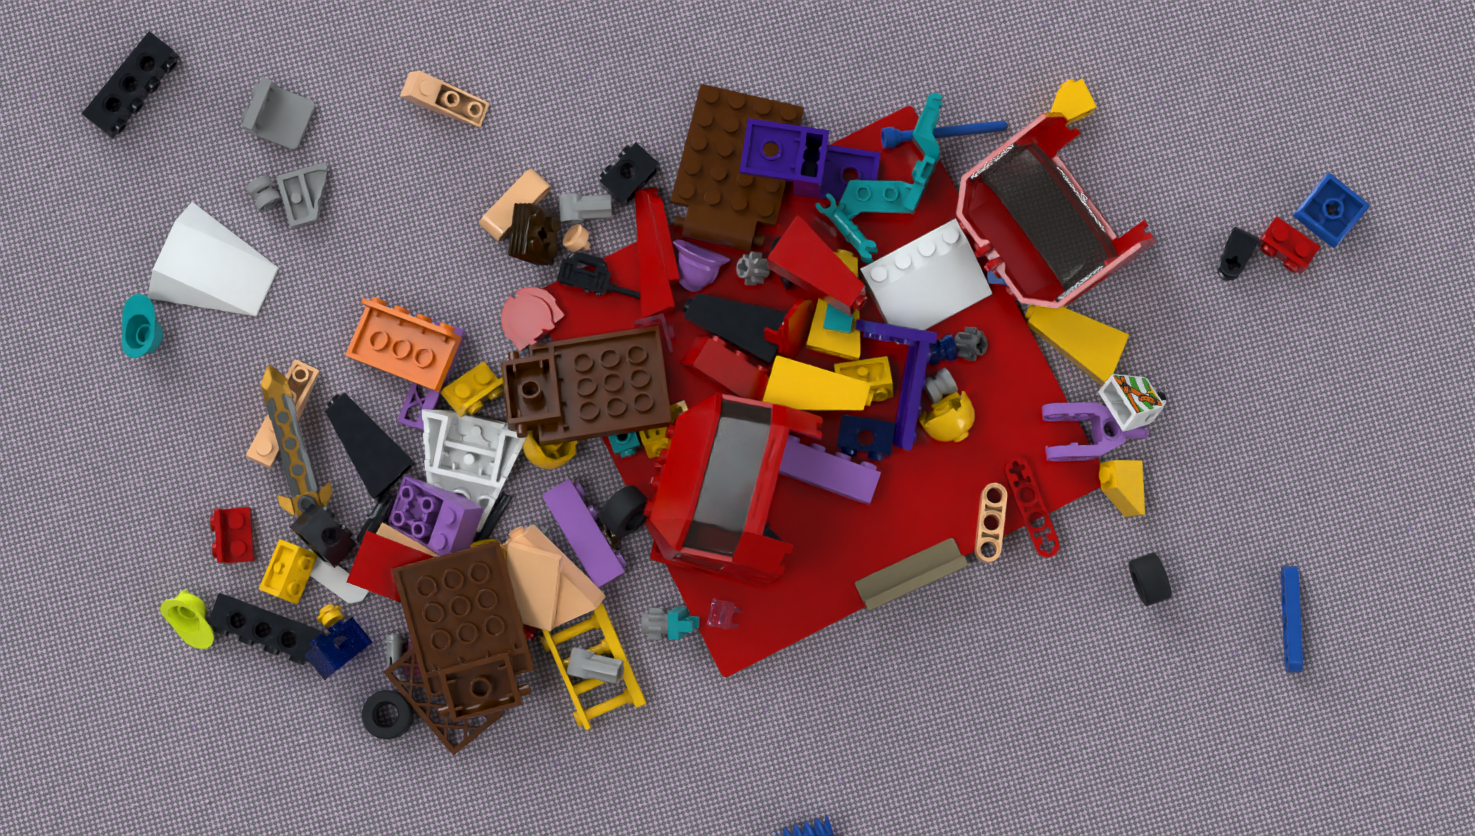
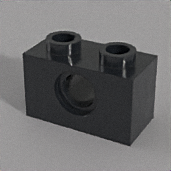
M636 142L632 147L627 145L618 155L620 159L614 166L608 165L600 174L602 178L599 181L601 187L611 194L623 207L635 197V192L641 190L660 170L659 162ZM625 168H632L636 171L635 175L630 179L623 178L621 172Z
M311 504L290 528L326 565L335 568L357 545L351 538L353 533L345 525H338L333 520L335 514L328 507ZM325 528H328L329 534L326 539L322 540L321 534Z

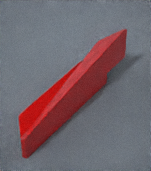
M657 188L637 190L635 192L641 316L648 318L673 313L675 304L670 287L677 286L680 277L661 197H658Z

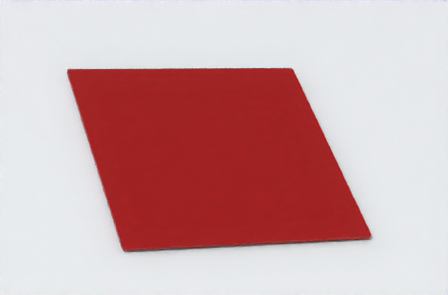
M906 106L830 144L839 147L880 152L877 181H903L908 184H914L912 179L913 169L918 160L923 161L924 159L923 154L913 141L901 142L900 145H896L895 148L883 149L881 142L882 128L894 127V129H899V131L915 129L919 118L911 106ZM939 159L936 170L929 180L927 190L924 192L914 215L910 213L861 212L851 221L859 227L860 232L868 240L874 241L877 245L878 253H870L872 255L871 259L875 262L955 218L959 222L960 219L956 215L959 194ZM847 169L843 172L842 177L846 182H849L850 180H857L858 175L856 171ZM787 181L776 227L757 224L755 234L765 236L763 247L752 244L750 252H761V259H767L771 253L774 239L783 236L795 217L799 216L833 252L837 253V250L841 249L853 253L852 257L858 260V279L863 283L859 273L860 269L867 266V264L861 260L859 252L850 242L846 241L845 236L836 228L833 222L816 209V203H819L822 208L827 209L831 206V202L829 200L793 195L794 182ZM674 223L668 225L676 264H678L679 250L673 241L678 239L729 258L730 261L720 266L715 280L700 291H689L679 282L677 286L670 287L675 304L673 313L643 318L641 316V300L615 292H606L605 296L601 295L600 297L596 296L593 292L585 293L583 289L569 287L558 282L542 288L548 290L557 298V304L566 315L555 324L557 327L549 333L553 342L659 325L670 406L684 400L688 410L716 392L730 395L711 380L707 381L702 378V374L690 366L686 368L679 364L696 336L712 338V335L684 321L685 313L682 310L689 297L694 299L696 293L785 312H789L796 301L805 297L813 302L814 310L812 312L814 314L819 299L796 284L790 286V289L786 291L779 275L770 270L768 277L764 279L763 284L757 283L756 286L745 285V278H739L736 267L738 261L743 258V254H750V252L682 237L683 228L674 227ZM964 233L973 252H975L974 243L976 241L971 234L967 235ZM636 241L602 259L607 263L608 271L611 272L609 282L614 283L618 287L640 292L638 244ZM987 256L976 257L987 280L988 272L984 266L989 259ZM588 265L582 269L595 273L596 267ZM988 283L993 293L992 295L925 330L937 333L936 343H930L929 346L931 357L926 364V378L932 377L934 379L937 371L945 367L957 385L958 391L956 392L961 396L962 391H965L975 410V419L972 427L968 430L969 434L966 438L959 442L954 440L948 442L938 441L925 431L919 418L924 411L928 415L934 409L931 407L933 402L925 390H922L920 398L922 409L916 421L917 438L915 443L912 444V450H906L893 445L892 439L909 345L864 337V331H860L861 353L859 360L888 357L893 382V397L883 401H871L870 407L865 405L862 411H804L822 417V425L820 428L817 427V430L822 432V438L816 439L806 435L803 438H797L800 439V444L808 447L810 443H814L826 448L825 453L834 456L836 452L851 457L850 462L861 465V462L864 461L877 466L876 471L881 472L870 505L778 473L765 524H770L769 528L783 542L794 545L791 554L785 553L782 562L785 563V569L781 577L765 587H760L711 572V575H707L687 568L666 564L690 614L699 616L698 630L723 677H729L865 608L855 586V582L950 538L955 540L962 556L964 555L965 557L974 552L980 496L987 485L998 483L1007 491L1003 537L1025 526L1004 474V467L1010 459L1020 457L1027 461L1048 514L1101 487L1099 479L1100 462L1098 458L1091 461H1047L1046 446H1068L1071 443L1090 445L1078 421H1043V405L1068 403L1015 300L1008 294L1006 290L1007 285ZM865 286V296L867 299L859 311V319L885 323ZM966 326L975 327L977 330L983 331V335L987 338V350L982 356L977 355L976 361L964 360V357H958V352L954 349L955 336L959 332L965 333ZM808 337L799 353H796L791 359L834 373V364L852 362L849 359L806 349ZM726 345L725 348L734 353L737 350L749 358L747 362L752 366L756 367L758 364L770 372L772 371L776 356L771 365L768 366L733 346ZM777 352L776 355H777V356L784 357V352H783V353ZM721 403V406L754 416H760L763 413L758 410ZM720 413L716 431H721L725 438V444L718 448L715 446L710 451L694 514L708 516L724 522L722 537L719 540L716 554L733 557L744 529V525L738 519L749 509L755 485H750V492L738 501L720 482L716 474L726 465L733 466V459L743 450L747 451L760 465L769 431L766 432L764 426ZM636 432L641 448L636 449L637 454L624 459L621 458V455L615 457L608 436L602 437L625 485L636 486L652 501L654 490H651L649 482L655 474L659 475V472L653 469L659 457H648L639 432ZM1016 462L1012 463L1013 468L1009 471L1011 474H1016L1019 482L1014 483L1015 487L1017 488L1022 483L1030 482L1028 477L1024 480L1021 477L1020 472L1024 470V467L1022 465L1017 466ZM1022 488L1019 492V498L1023 502L1029 503L1034 499V492L1030 488ZM990 489L987 491L988 501L991 503L1000 502L1001 495L997 490ZM1033 513L1029 517V523L1043 516L1040 513ZM987 516L984 518L986 529L991 531L997 529L998 522L994 517ZM989 543L982 544L981 548L988 545ZM715 562L714 565L721 566L722 564Z

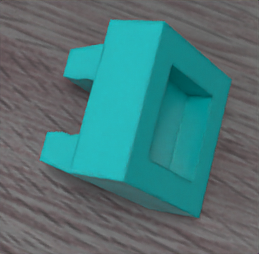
M677 606L668 612V639L679 640L688 632H693L694 628H699V616L687 615V607Z

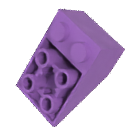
M404 475L387 525L437 554L444 555L470 548L484 508L463 496Z

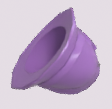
M679 239L673 241L679 250L677 264L680 277L679 283L689 291L697 292L711 284L715 280L720 266L730 261L729 258L691 242Z

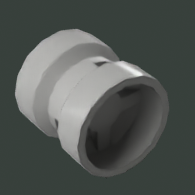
M269 175L261 176L246 186L248 194L255 198V205L259 212L267 211L282 201L279 192L273 189V182Z
M944 367L937 371L934 379L932 377L926 378L924 390L935 404L942 400V394L951 395L958 391V388L951 374Z

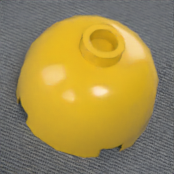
M962 391L961 396L958 392L944 396L941 401L931 405L934 409L928 415L924 411L919 418L923 428L932 438L938 441L948 442L954 440L959 442L968 436V430L972 427L975 419V410L965 391Z
M538 430L527 431L528 436L525 437L523 451L526 458L538 468L546 470L560 468L576 454L575 450L578 441L540 446Z

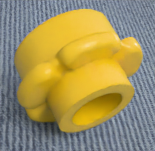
M333 604L324 606L319 611L318 622L322 623L325 628L336 626L344 618L341 613L342 607L334 606Z

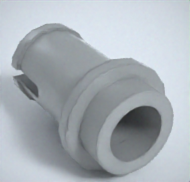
M403 634L386 635V640H384L387 647L386 668L403 656V643H405Z

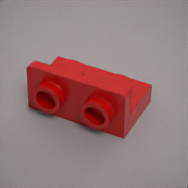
M1277 216L1257 243L1265 255L1271 258L1275 256L1283 262L1282 265L1288 271L1300 274L1307 269L1308 264L1321 247Z
M251 508L214 509V515L210 516L211 531H215L216 542L212 543L213 558H217V563L220 564L255 562Z

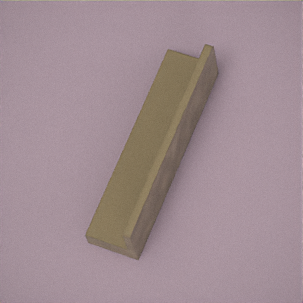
M950 538L856 581L855 586L867 612L959 571L967 567L968 563L964 555H961L955 540Z

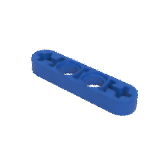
M1282 566L1281 600L1284 664L1287 673L1302 672L1303 669L1299 572L1297 566Z

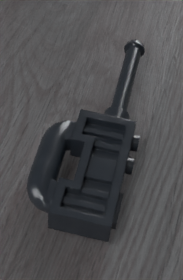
M573 252L568 255L567 259H562L556 282L569 287L583 289L585 293L593 292L596 296L600 297L601 295L605 296L606 292H615L641 300L640 292L618 287L614 283L609 282L611 272L608 271L607 263L603 259L582 252ZM582 263L596 267L595 273L579 269L577 264Z

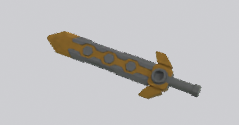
M268 365L260 386L269 418L272 421L282 457L283 469L293 500L283 495H278L277 498L280 507L294 516L296 514L300 517L311 504L320 507L323 505L327 506L333 491L330 482H327L318 493V487L309 455L304 445L288 380L275 367Z

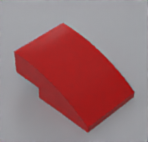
M366 531L347 583L401 603L392 569L433 558L434 556Z

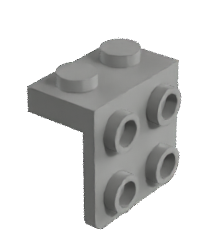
M262 77L260 83H256L252 89L251 98L253 99L249 108L246 107L242 113V127L249 134L288 149L296 150L300 145L315 109V103L310 99L278 88L272 80Z

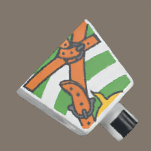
M1112 374L1098 391L1123 432L1152 423L1166 404L1165 394L1161 391L1156 392L1145 377Z

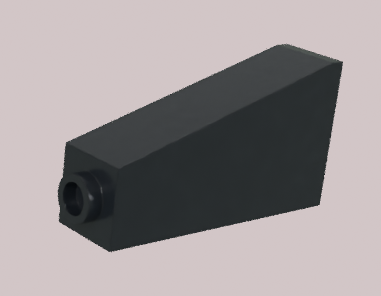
M696 293L694 299L689 297L682 310L685 313L684 321L712 336H717L727 344L768 366L771 365L778 352V345L764 340V329L767 327L778 332V328L782 325L784 317L788 313Z
M345 392L341 396L337 394L328 402L327 406L329 408L325 412L368 493L373 499L378 501L381 494H385L416 463Z

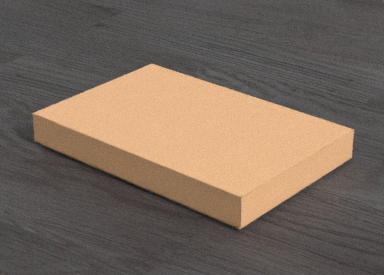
M511 541L507 549L506 563L522 622L526 625L551 631L555 623L563 556Z

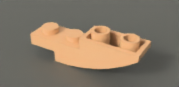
M295 359L285 377L289 383L296 408V416L299 421L319 375V370ZM267 415L246 453V458L271 469L280 454L272 421L269 415Z

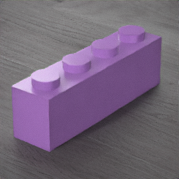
M788 434L779 474L870 505L881 472L876 471L877 466L864 461L861 462V465L850 462V456L836 452L835 456L825 453L826 448L814 443H810L808 447L800 444L799 438Z
M569 478L542 494V497L592 582L601 589L626 574L623 567L627 566V563L619 551L614 554L603 530H600L595 522L600 519L592 505L587 507L582 500L586 494L578 482L573 484Z

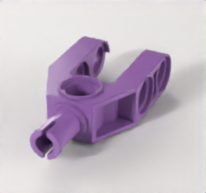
M1097 402L1052 403L1042 406L1043 421H1090L1092 423L1091 436L1094 445L1071 443L1068 446H1046L1047 461H1091L1126 442V439H1146L1148 437L1149 430H1143V428H1148V425L1123 432L1110 410ZM1104 426L1109 428L1111 437L1104 432Z

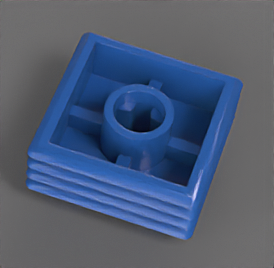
M1327 173L1294 212L1293 217L1332 248H1335L1350 232L1370 205L1331 173ZM1334 206L1336 208L1334 210L1336 215L1332 214L1330 216L1327 213V208Z

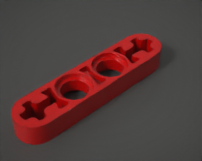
M1014 457L1004 467L1005 477L1036 554L1042 558H1051L1059 551L1058 537L1029 464L1023 458ZM1015 462L1017 466L1022 465L1024 467V470L1020 472L1022 479L1024 480L1028 477L1030 481L1022 483L1017 488L1014 483L1019 482L1016 474H1011L1009 471L1013 468L1012 463ZM1027 487L1033 490V501L1025 503L1019 498V492L1022 488ZM1040 513L1044 517L1042 527L1034 528L1030 525L1029 517L1031 514ZM1046 528L1049 529L1050 533H1045L1044 535L1048 542L1052 541L1054 543V546L1050 548L1051 553H1047L1046 550L1041 551L1040 545L1043 544L1041 535L1035 538L1034 533L1042 532Z

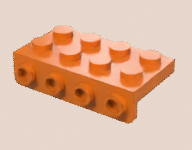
M372 297L371 301L363 298L361 304L366 307L345 356L433 391L440 392L462 340V337L454 333L455 328L443 322H440L439 326L431 324L432 319L421 314H417L415 318L409 315V310L397 305L394 306V309L386 307L387 302L376 297Z

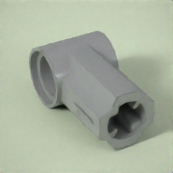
M570 193L560 195L559 211L561 224L570 225L583 223L584 220L612 219L611 194L583 196L582 194Z
M572 647L566 674L589 680L594 678L604 682L619 684L624 671V661Z

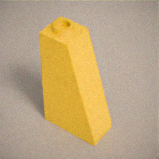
M838 249L837 253L834 252L858 277V260L852 257L853 253ZM819 298L806 349L858 361L861 353L860 331L855 330L856 321L859 319V311L855 310L853 314L850 334L823 329L828 303Z
M1029 304L1025 317L1029 318L1027 325L1032 331L1099 385L1103 386L1114 373L1129 334L1065 307L1056 309Z
M776 355L762 402L804 411H862L865 405L870 407L874 391L869 390L871 383Z

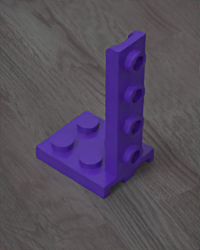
M857 319L855 330L864 331V337L909 345L892 443L894 446L912 450V444L915 443L917 438L916 421L922 409L920 402L921 392L926 385V364L931 357L929 346L930 343H936L937 333Z

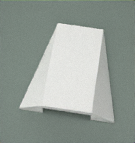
M191 202L175 220L152 270L148 298L257 317L279 268L199 206Z
M423 409L424 463L427 483L463 496L483 507L484 510L476 530L480 532L513 467L525 438H518L516 432L510 431L507 422L468 413L460 418L455 410Z

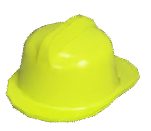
M183 590L174 599H168L161 603L160 611L162 616L187 644L198 649H207L213 644L214 635L211 627L205 620L207 607L203 600L191 594L188 590Z

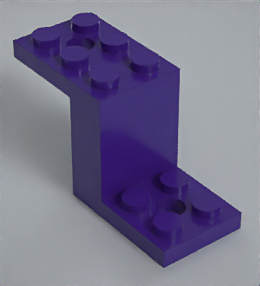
M748 118L740 174L794 182L793 195L828 200L826 195L829 193L836 202H840L849 183L843 179V172L847 169H852L858 175L857 180L877 181L881 153L828 145L829 130ZM773 143L779 148L778 154L774 157L766 156L763 152L766 144Z

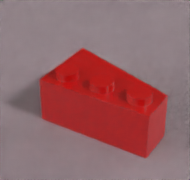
M713 335L712 338L695 337L679 364L686 368L690 366L702 374V378L707 381L711 380L732 396L763 401L771 374L769 370L758 364L756 367L752 366L747 362L749 358L737 350L734 353L725 348L727 343L717 336Z

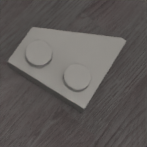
M326 162L276 176L292 229L318 221L328 172Z

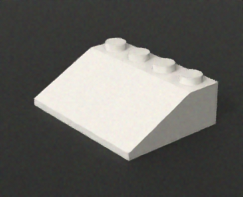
M956 218L861 268L859 273L886 324L926 330L993 294Z

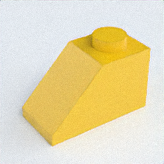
M1083 78L1076 82L1074 79H1070L1060 85L1061 89L1058 90L1050 112H1061L1069 121L1066 125H1069L1094 113L1097 106Z
M1112 460L1100 463L1099 479L1102 492L1124 517L1145 515L1142 460Z

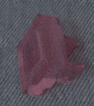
M712 599L707 626L726 630L737 628L738 624L731 621L733 613H741L742 610L734 607L735 603Z

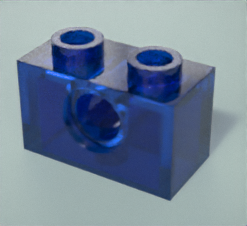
M842 414L836 449H841V453L848 456L856 457L857 453L868 454L867 459L883 461L884 457H890L896 423ZM861 432H868L871 434L873 442L867 446L861 445L858 442L857 436Z
M353 617L344 623L341 619L327 629L330 632L328 636L325 637L321 633L309 643L312 648L304 656L324 680L372 643V640Z

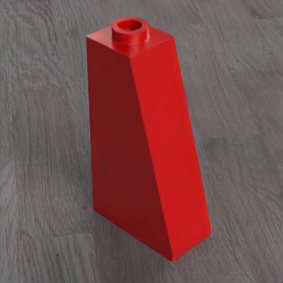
M796 216L768 256V268L851 317L855 310L860 311L866 302L865 285L801 217Z

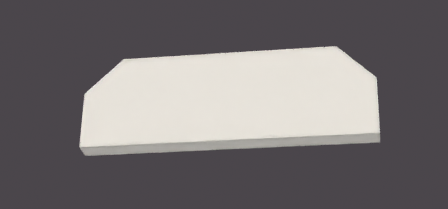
M317 557L310 576L347 603L361 602L370 592L347 583L350 573L339 565L333 568Z

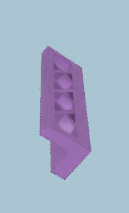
M454 326V333L462 337V340L440 392L429 389L427 396L420 399L417 392L418 384L412 382L397 420L398 423L424 432L422 410L438 409L443 396L441 391L447 386L467 334L463 329ZM415 395L417 401L412 403L413 397ZM419 404L421 412L417 422L405 419L409 408Z

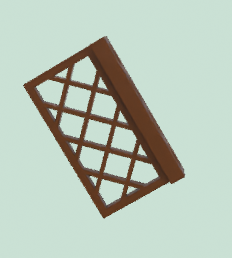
M413 647L383 672L453 756L490 725L499 720L505 713V710L483 715L487 721L480 727L469 726V719L465 720L464 725L449 724L450 716H446L445 723L434 722L430 717L431 707L438 708L447 704L431 703L432 698H428V702H419L413 697V686L424 687L422 682H414L415 667L419 666L418 663H415L416 655ZM412 656V662H404ZM400 665L411 666L410 681L399 680L392 671ZM404 685L409 686V691L405 688ZM421 706L427 707V713ZM439 727L445 728L444 733L441 731ZM448 728L464 729L463 741L457 746H454L448 739ZM468 730H475L467 737Z

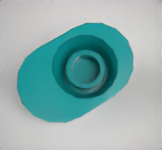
M143 294L132 295L126 301L122 313V349L128 357L136 359L146 353H155L163 339V328L155 320L154 305L151 299Z

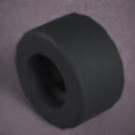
M626 486L616 492L606 502L601 510L600 519L616 537L628 536L646 521L647 516L643 514L649 499L636 486Z
M1155 553L1147 554L1129 562L1133 584L1145 606L1171 598L1172 591L1166 571Z
M383 690L375 692L367 699L362 709L364 727L371 735L380 739L390 740L402 736L408 731L413 721L414 713L412 706L397 691ZM385 704L395 706L398 711L396 722L389 726L381 724L377 717L379 708Z

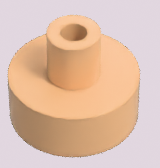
M576 224L566 232L562 243L571 252H576L580 249L585 252L591 246V243L587 241L589 231L580 224Z

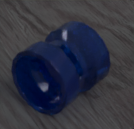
M952 334L943 335L941 339L936 340L935 344L930 343V366L939 364L941 360H947L948 362L957 360V352Z

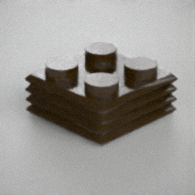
M515 203L508 248L509 256L537 266H552L554 258H556L558 253L556 239L557 232L561 228L559 215L531 203Z

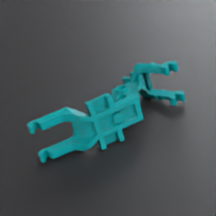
M932 93L928 96L926 105L912 134L913 143L924 156L923 161L918 160L913 169L912 179L914 184H908L903 181L850 180L838 206L835 199L829 193L826 195V198L831 202L829 208L824 209L819 203L815 204L816 209L833 222L836 228L845 236L846 241L850 242L859 252L861 260L867 265L873 263L870 253H878L877 245L874 241L868 240L860 232L859 227L854 225L851 220L861 212L910 213L914 215L940 159V148L933 136L934 129L940 118L939 108L943 107L941 102L942 95L939 93Z

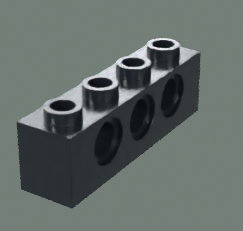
M148 31L81 114L113 139L115 135H119L124 131L127 126V120L131 115L137 114L142 109L143 101L149 93L153 94L159 88L162 77L176 67L179 56L172 48ZM155 61V66L152 70L144 71V66L147 62ZM137 81V89L135 91L128 92V85L131 82ZM115 102H121L120 110L112 113L110 111L111 106Z
M222 593L218 594L207 622L214 626L213 632L227 637L230 632L239 635L238 641L251 646H254L255 642L265 645L264 651L279 656L280 651L290 655V661L304 665L305 661L314 662L325 633L324 631ZM243 613L246 617V623L242 628H237L234 624V618L236 615ZM269 623L271 634L263 638L259 633V628L262 624ZM293 632L297 637V642L293 647L289 648L285 645L284 639L288 633Z

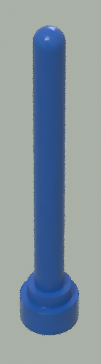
M1006 121L937 127L934 129L933 136L934 138L1001 132L1007 130L1008 124ZM894 127L882 128L881 142L883 149L895 148L901 142L913 141L912 134L914 130L899 131V129H894Z

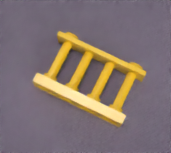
M600 603L597 609L593 610L594 614L590 615L591 618L551 635L550 631L542 629L544 636L540 637L545 651L552 652L577 711L573 712L577 725L579 728L584 726L585 730L592 729L589 720L628 703L631 705L634 703L636 708L647 704L603 603ZM593 628H596V630L601 628L605 636L601 640L602 643L586 650L595 652L596 655L604 653L609 655L612 653L614 659L624 661L622 678L627 689H624V693L584 710L578 695L606 682L590 678V680L586 679L573 685L570 676L566 674L570 657L562 660L556 645Z

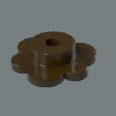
M603 523V532L610 546L617 551L620 550L622 538L616 537Z

